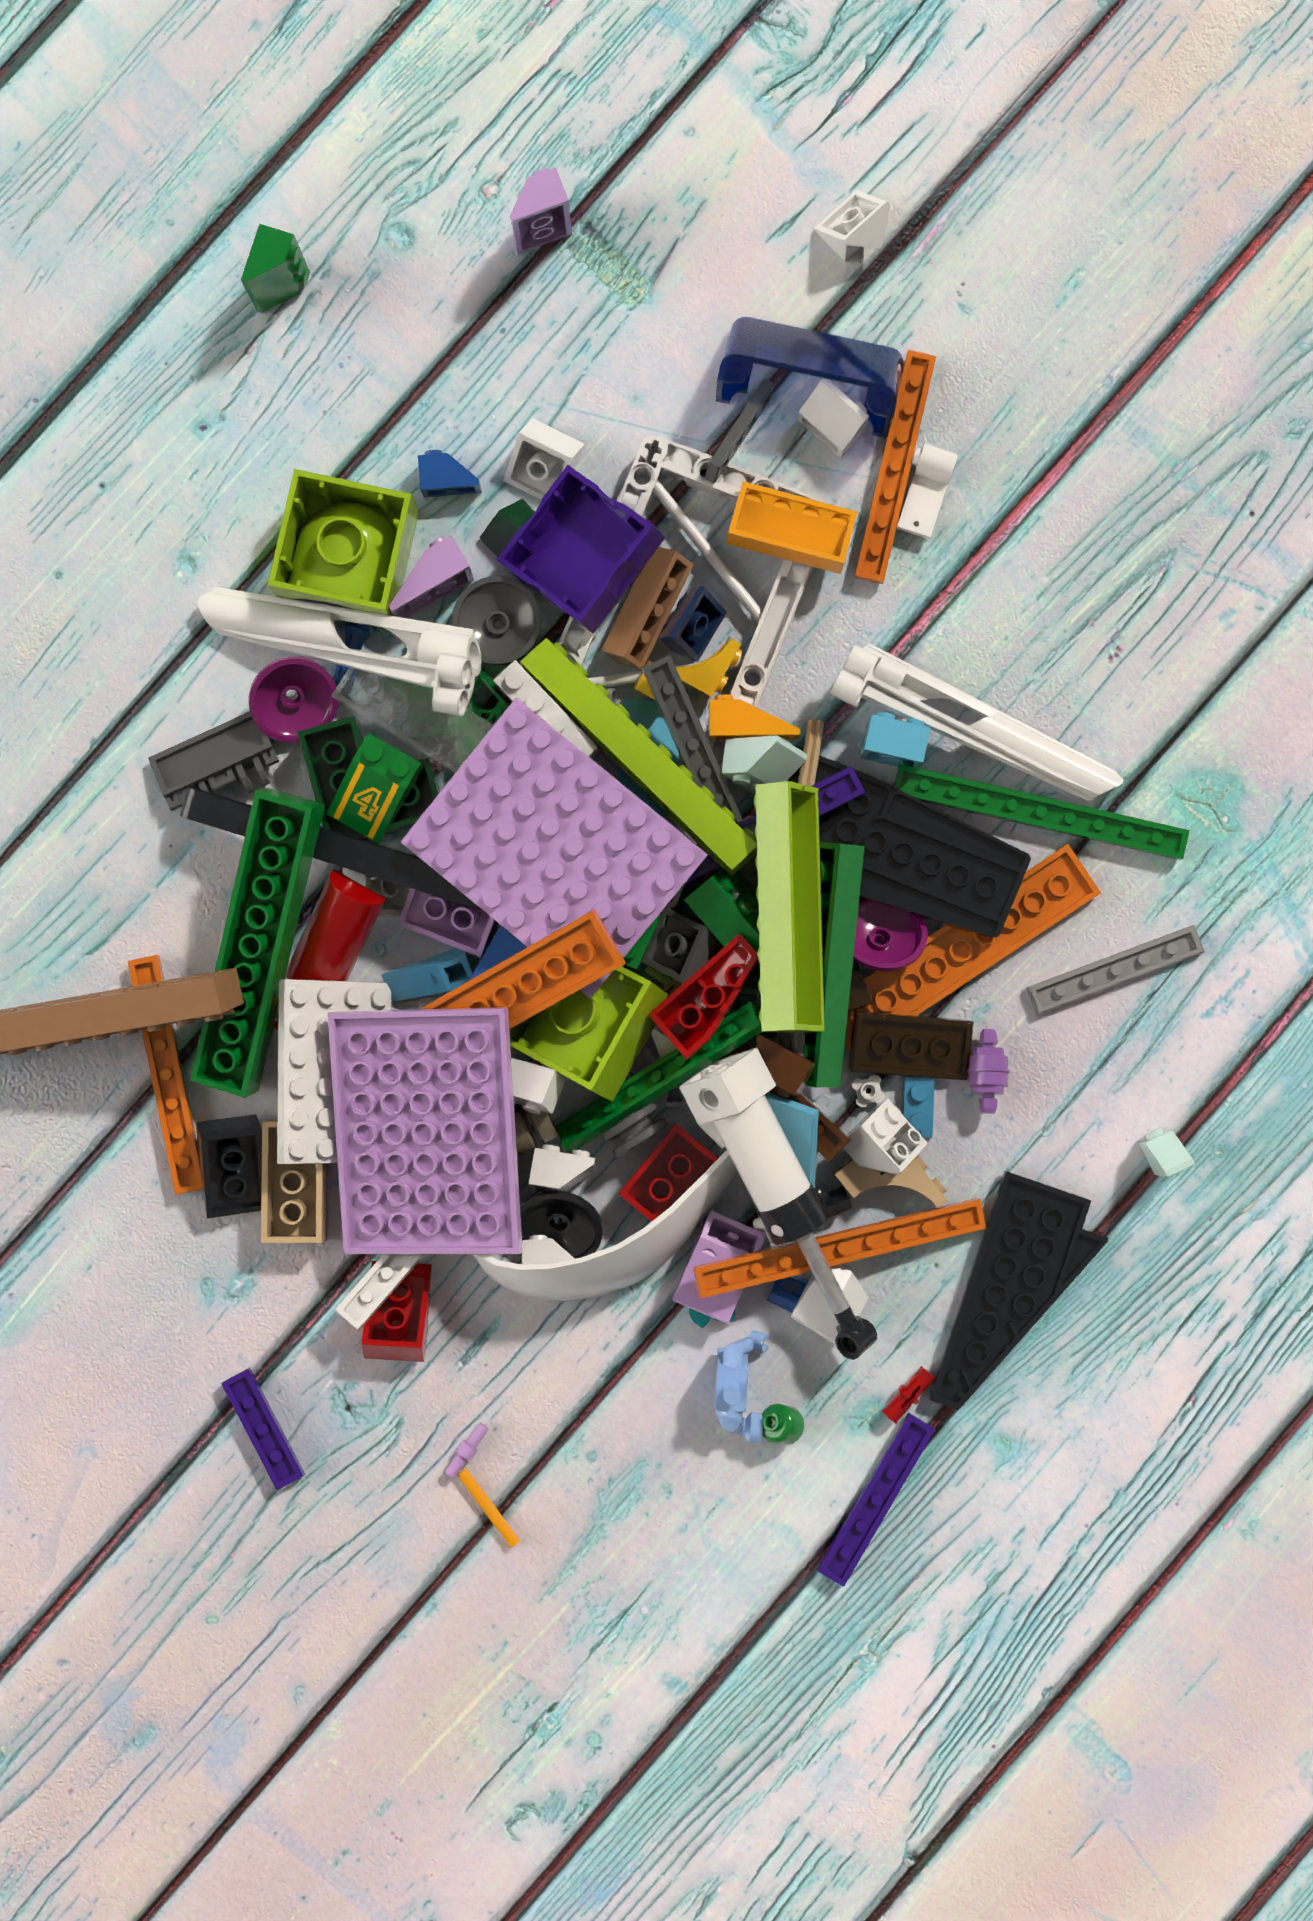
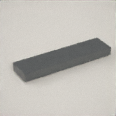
M764 378L709 461L705 476L706 480L713 484L717 482L769 403L774 387L773 382Z

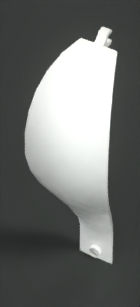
M726 1150L671 1207L645 1228L617 1245L581 1258L546 1264H516L497 1260L488 1254L472 1255L485 1273L504 1288L534 1299L573 1301L601 1297L632 1286L661 1268L689 1240L739 1172L729 1152Z

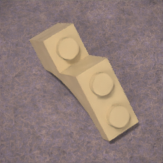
M919 1155L898 1175L888 1172L879 1173L878 1170L861 1167L852 1158L833 1173L852 1198L875 1187L895 1185L917 1191L937 1208L948 1201L943 1195L947 1191L936 1177L931 1180L924 1172L928 1167Z

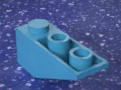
M454 948L384 973L381 976L391 991L392 1002L451 991L469 981L475 971V967L468 952Z

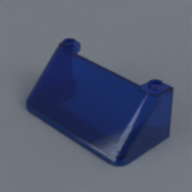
M741 317L733 323L719 368L715 402L730 405V401L735 394L739 392L747 394L753 364L765 365L867 387L864 407L867 409L866 414L869 415L868 420L873 427L872 435L887 438L895 413L903 366L902 355L897 349L752 317Z

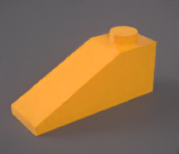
M716 695L715 700H709V740L776 735L782 739H799L800 728L740 699H733L732 695Z

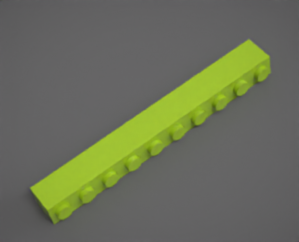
M545 638L520 661L522 668L598 747L715 862L733 877L757 854V839L748 828L742 829L734 822L736 821L734 814L725 806L721 809L713 801L715 799L714 795L705 786L700 788L692 781L694 777L691 772L683 765L678 767L671 760V753L662 744L657 746L652 742L649 731L641 724L636 726L629 719V712L620 703L615 705L609 700L608 697L610 695L607 690L599 683L594 685L587 678L589 676L587 671L578 662L573 664L567 658V652L559 643L555 642L552 644Z

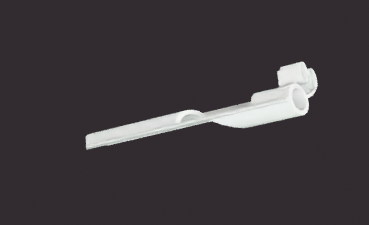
M870 643L863 648L854 645L830 691L831 695L854 707H857L860 699L863 698L904 718L924 721V726L931 727V730L1087 801L1096 799L1100 795L1123 784V778L1117 775L1115 770ZM949 698L985 718L966 726L920 701Z

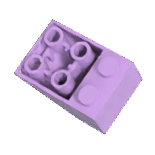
M710 1210L703 1220L672 1301L728 1324L744 1288L701 1299L698 1297L693 1267L760 1251L766 1234Z

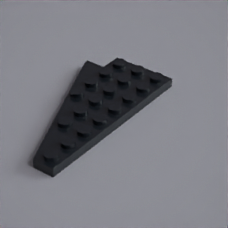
M1004 1171L929 1400L959 1410L1108 1242V1237L1082 1229L1091 1200Z

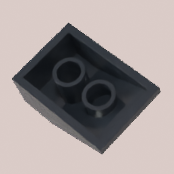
M256 1114L196 1122L198 1155L207 1219L261 1211L262 1128Z

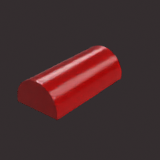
M334 869L328 877L288 964L287 978L290 980L348 981L386 899Z

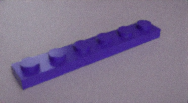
M907 1413L818 1566V1572L841 1586H845L936 1430L933 1426L913 1414Z

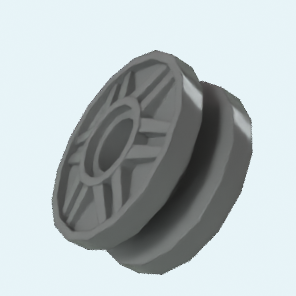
M654 1101L646 1107L633 1112L602 1134L605 1141L619 1137L621 1143L612 1151L616 1158L626 1151L634 1149L668 1125L665 1118L651 1122L648 1118L658 1108Z

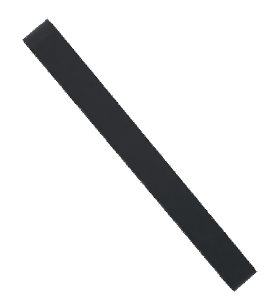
M188 787L180 816L245 837L252 805L201 789ZM320 826L313 858L469 907L481 909L418 856Z

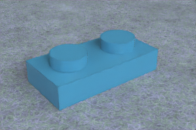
M904 1077L902 1115L922 1137L933 1138L935 1078Z

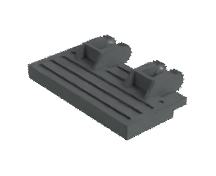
M250 711L148 758L171 811L183 806L179 795L182 794L185 799L188 787L211 792L207 784L209 781L212 790L215 792L237 782L233 773L234 769L237 770L246 792H253V783L246 770L255 766L260 781L266 786L271 782L260 757L264 758L268 767L279 762L269 736L257 727Z

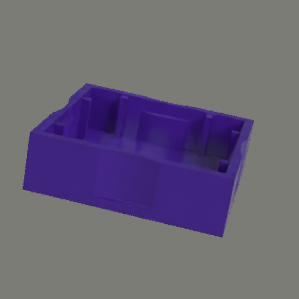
M567 465L544 495L535 513L520 527L496 561L594 634L664 541L665 537L652 523L625 504L608 497L598 485Z

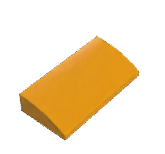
M743 481L726 544L841 574L858 512Z

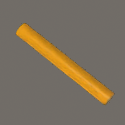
M464 1468L457 1474L458 1478L510 1548L514 1547L520 1542L518 1536L469 1470Z

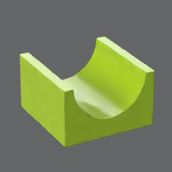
M621 966L612 972L591 999L578 990L509 1029L510 1046L613 1102L656 1024L648 1014L669 995L651 981Z

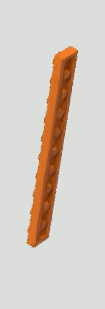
M974 1198L815 1238L829 1266L832 1267L986 1229L981 1199ZM797 1242L693 1267L698 1297L701 1299L812 1272Z

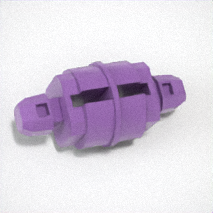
M982 1029L979 1044L982 1047L973 1048V1055L969 1056V1069L967 1073H969V1086L973 1087V1094L982 1095V1098L979 1099L981 1112L983 1114H995L998 1103L995 1095H1004V1087H1008V1074L1010 1070L1008 1069V1057L1004 1055V1049L995 1047L998 1044L996 1031L994 1029Z

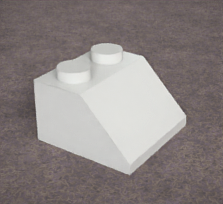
M531 418L518 434L503 481L542 500L567 465L576 469L584 443Z

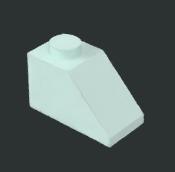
M1161 1127L1145 1134L1146 1140L1139 1142L1154 1175L1169 1177L1195 1165L1192 1157L1173 1130L1163 1131Z

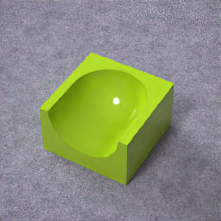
M294 469L268 580V587L276 597L317 600L355 610L394 616L389 605L404 583L419 516V510L412 494Z

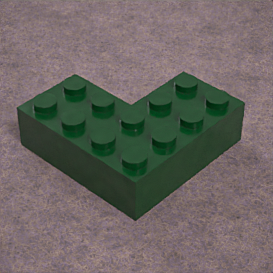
M355 716L297 731L315 800L325 804L321 820L323 827L363 840H369V838L327 815L343 778L364 741L359 720ZM429 757L417 760L422 763L424 768L385 835L412 828L440 793L432 761Z

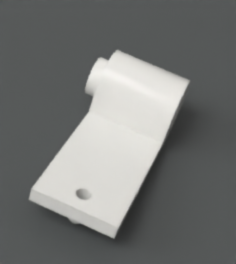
M925 443L923 449L916 448L911 464L917 467L896 529L927 539L931 538L958 454Z

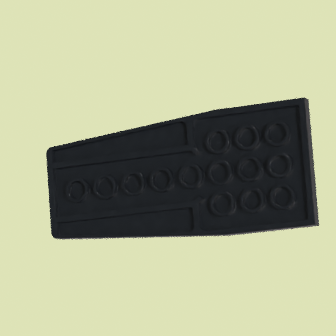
M795 746V747H797L798 749H800L801 751L804 750L803 748H800V747H798V746ZM819 755L815 784L848 768V766ZM800 768L787 781L798 783ZM854 769L865 793L819 817V842L865 846L859 897L990 938L999 937L1029 866L1030 855L871 775Z

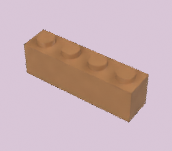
M658 547L639 572L601 651L620 664L642 670L641 667L645 666L694 564L675 550Z

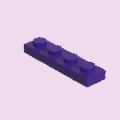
M250 1367L223 1381L221 1384L276 1490L303 1477L305 1472Z

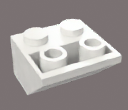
M824 377L800 409L797 421L841 459L864 434L869 415L866 414L867 409L859 401H852L845 395L844 388L835 380L830 382Z
M887 1098L868 1113L847 1134L852 1140L844 1149L861 1167L898 1175L928 1143L901 1114L900 1110Z
M543 1144L542 1149L535 1148L528 1183L530 1191H568L594 1172L595 1158L590 1157L589 1152L582 1150H572V1154L560 1152V1147Z

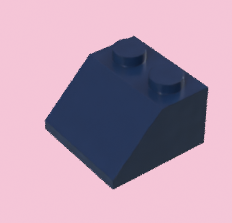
M704 586L689 587L684 596L679 599L677 608L670 620L664 625L659 639L669 650L698 662L727 612Z

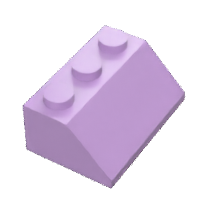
M556 167L550 170L547 168L537 170L531 177L527 178L510 214L517 254L572 235L569 200Z

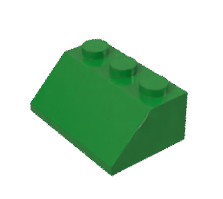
M259 224L241 282L256 311L263 313L298 295L301 286H305L308 282L310 270L294 234Z

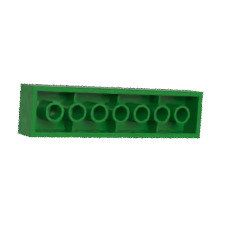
M819 842L824 1032L803 1033L805 1034L803 1057L817 1064L806 1086L821 1088L840 1087L865 846Z

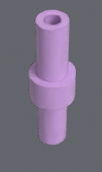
M479 1422L467 1441L463 1440L456 1449L457 1455L445 1470L449 1477L454 1479L466 1461L472 1460L478 1451L476 1447L489 1430L485 1424Z

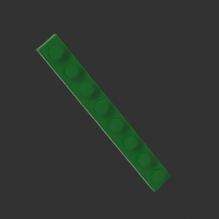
M750 1001L723 1018L711 1040L688 1060L676 1048L623 1082L613 1102L601 1096L557 1124L556 1127L563 1149L569 1153L572 1150L578 1149L633 1112L643 1108L763 1032L757 1006Z

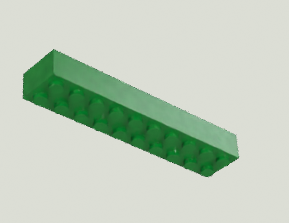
M271 788L255 791L215 971L231 968L237 969L244 1003L235 1007L234 1013L224 1015L221 1019L208 1022L203 1020L190 1081L243 1098H247L259 1091L279 1006V980L285 979L325 804Z

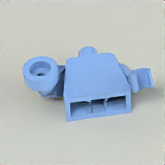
M755 1330L750 1333L748 1338L730 1343L725 1348H717L714 1406L716 1416L723 1429L746 1437L749 1443H762V1413L751 1412L746 1418L742 1417V1412H746L748 1353L753 1349L762 1352L768 1350V1345L764 1344V1341L769 1335Z

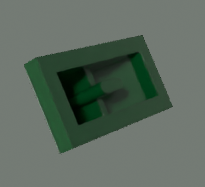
M523 498L500 509L479 537L480 540L498 558L520 527L532 517L535 511Z

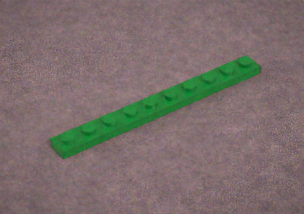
M903 764L898 765L894 782L895 788L924 802L1177 860L1184 859L1190 830L925 769L913 768Z

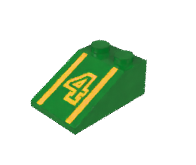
M368 733L355 754L327 815L380 844L424 766L419 761Z

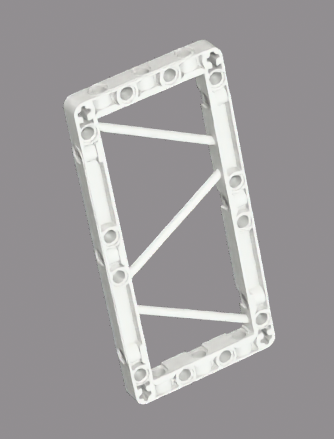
M648 436L639 447L624 487L616 501L625 504L640 516H643L647 504L650 505L655 494L758 623L746 655L740 657L735 667L730 665L728 670L740 668L730 695L733 696V699H740L757 708L813 567L784 559L765 608L762 610L659 482L660 478L668 474L685 481L686 485L718 498L721 495L736 502L743 481L823 503L826 502L731 463L727 465L717 482L713 484L700 475L702 470L708 468L709 461L713 456L659 436ZM656 448L658 453L654 454L651 465H649V452ZM640 474H646L651 480L647 484L640 485L634 479ZM569 616L559 644L565 649L568 654L567 658L573 664L578 662L584 668L592 639H596L600 626L593 634ZM697 663L677 665V666H675V667L690 666V665H694V664H697ZM642 671L588 679L594 685L599 683L604 688L634 684ZM748 673H755L760 677L761 681L759 684L751 686L745 682L744 677ZM711 740V749L722 772L726 740ZM723 775L727 783L729 778ZM677 825L676 829H678L693 843L697 844L679 825ZM685 885L674 896L672 903L670 902L666 906L667 908L673 910L676 907Z

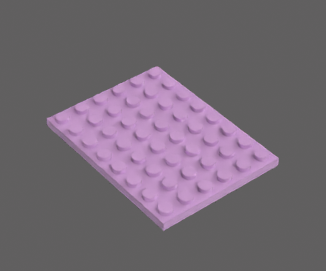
M518 698L514 699L401 840L402 844L527 947L595 909L623 958H625L708 856L706 852ZM612 972L585 986L580 991L591 999Z
M508 1007L335 1011L327 1013L344 1254H520L523 1250Z

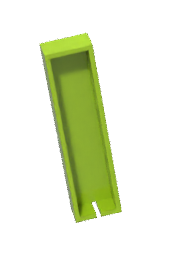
M791 781L757 784L754 806L756 808L757 822L755 826V837L757 839L755 865L758 870L756 897L759 904L757 928L759 931L760 947L757 955L760 962L758 988L761 993V1009L759 1012L761 1028L764 1032H824L818 788Z

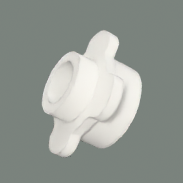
M873 1074L868 1079L861 1080L857 1078L853 1081L852 1088L856 1090V1104L858 1106L866 1107L868 1103H882L884 1101L885 1094L881 1092V1078L878 1075ZM867 1088L871 1089L870 1094L866 1093Z

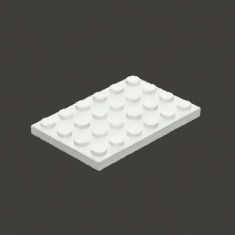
M279 980L277 1164L338 1163L327 1013L335 1011L391 1010V991L387 983Z

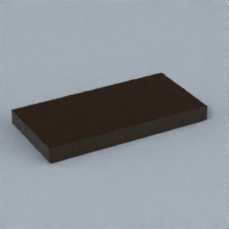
M855 1011L848 1070L851 1072L967 1080L974 1022L963 1019Z

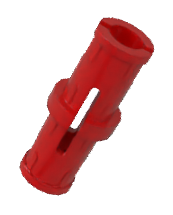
M922 1366L919 1367L920 1369L905 1386L900 1385L898 1394L882 1409V1412L895 1424L898 1423V1420L912 1404L916 1405L919 1402V1396L935 1381V1378Z

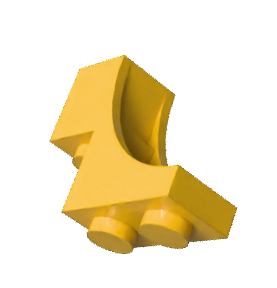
M729 636L721 648L704 661L690 666L676 667L681 680L713 697L715 691L720 693L728 680V677L725 676L726 671L730 665L735 667L743 651L739 649L741 643ZM642 671L634 687L639 692L655 700Z

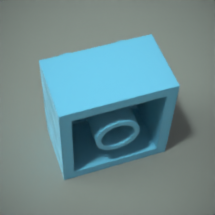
M878 712V715L872 714L866 726L859 758L896 767L899 764L919 769L924 762L931 727L924 726L925 722L918 719L908 718L907 722L896 720L894 714L887 712Z

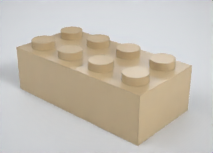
M262 1121L261 1243H323L327 1241L328 1163L277 1164L278 1121Z

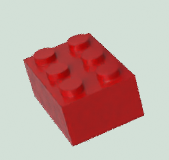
M675 1123L621 1189L619 1195L649 1220L653 1221L671 1207L713 1165L718 1157Z

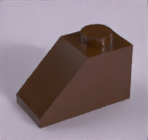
M758 1034L756 1042L759 1052L776 1084L773 1091L786 1098H789L791 1094L800 1096L817 1064L767 1036Z

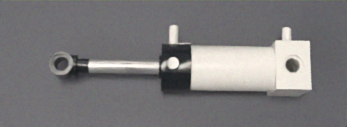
M758 1048L719 1059L679 1086L698 1125L713 1121L757 1207L760 1218L754 1219V1228L756 1230L766 1229L775 1245L796 1240L839 1324L836 1327L838 1332L835 1338L836 1347L844 1357L855 1360L876 1342L877 1332L873 1324L868 1320L854 1315L812 1232L827 1220L828 1215L812 1183L808 1181L765 1096L776 1084Z

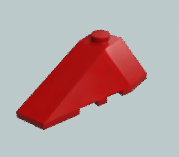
M738 934L648 1014L685 1059L688 1060L711 1040L758 961L757 952L741 934Z

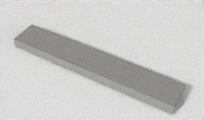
M1191 925L1026 987L1036 1015L1202 954L1205 951L1195 926Z

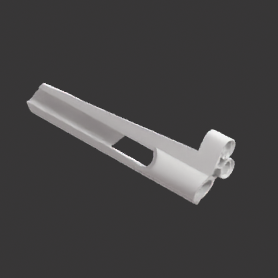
M215 587L211 592L202 595L197 602V606L206 622L220 635L433 688V710L431 711L463 716L474 689L475 676H478L481 671V651L479 643L474 637V629ZM334 620L377 626L391 631L405 643L407 654L396 657L350 649L340 639L335 629Z

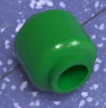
M777 1403L768 1406L763 1411L762 1435L765 1439L781 1445L794 1444L800 1439L804 1430V1419L796 1408Z

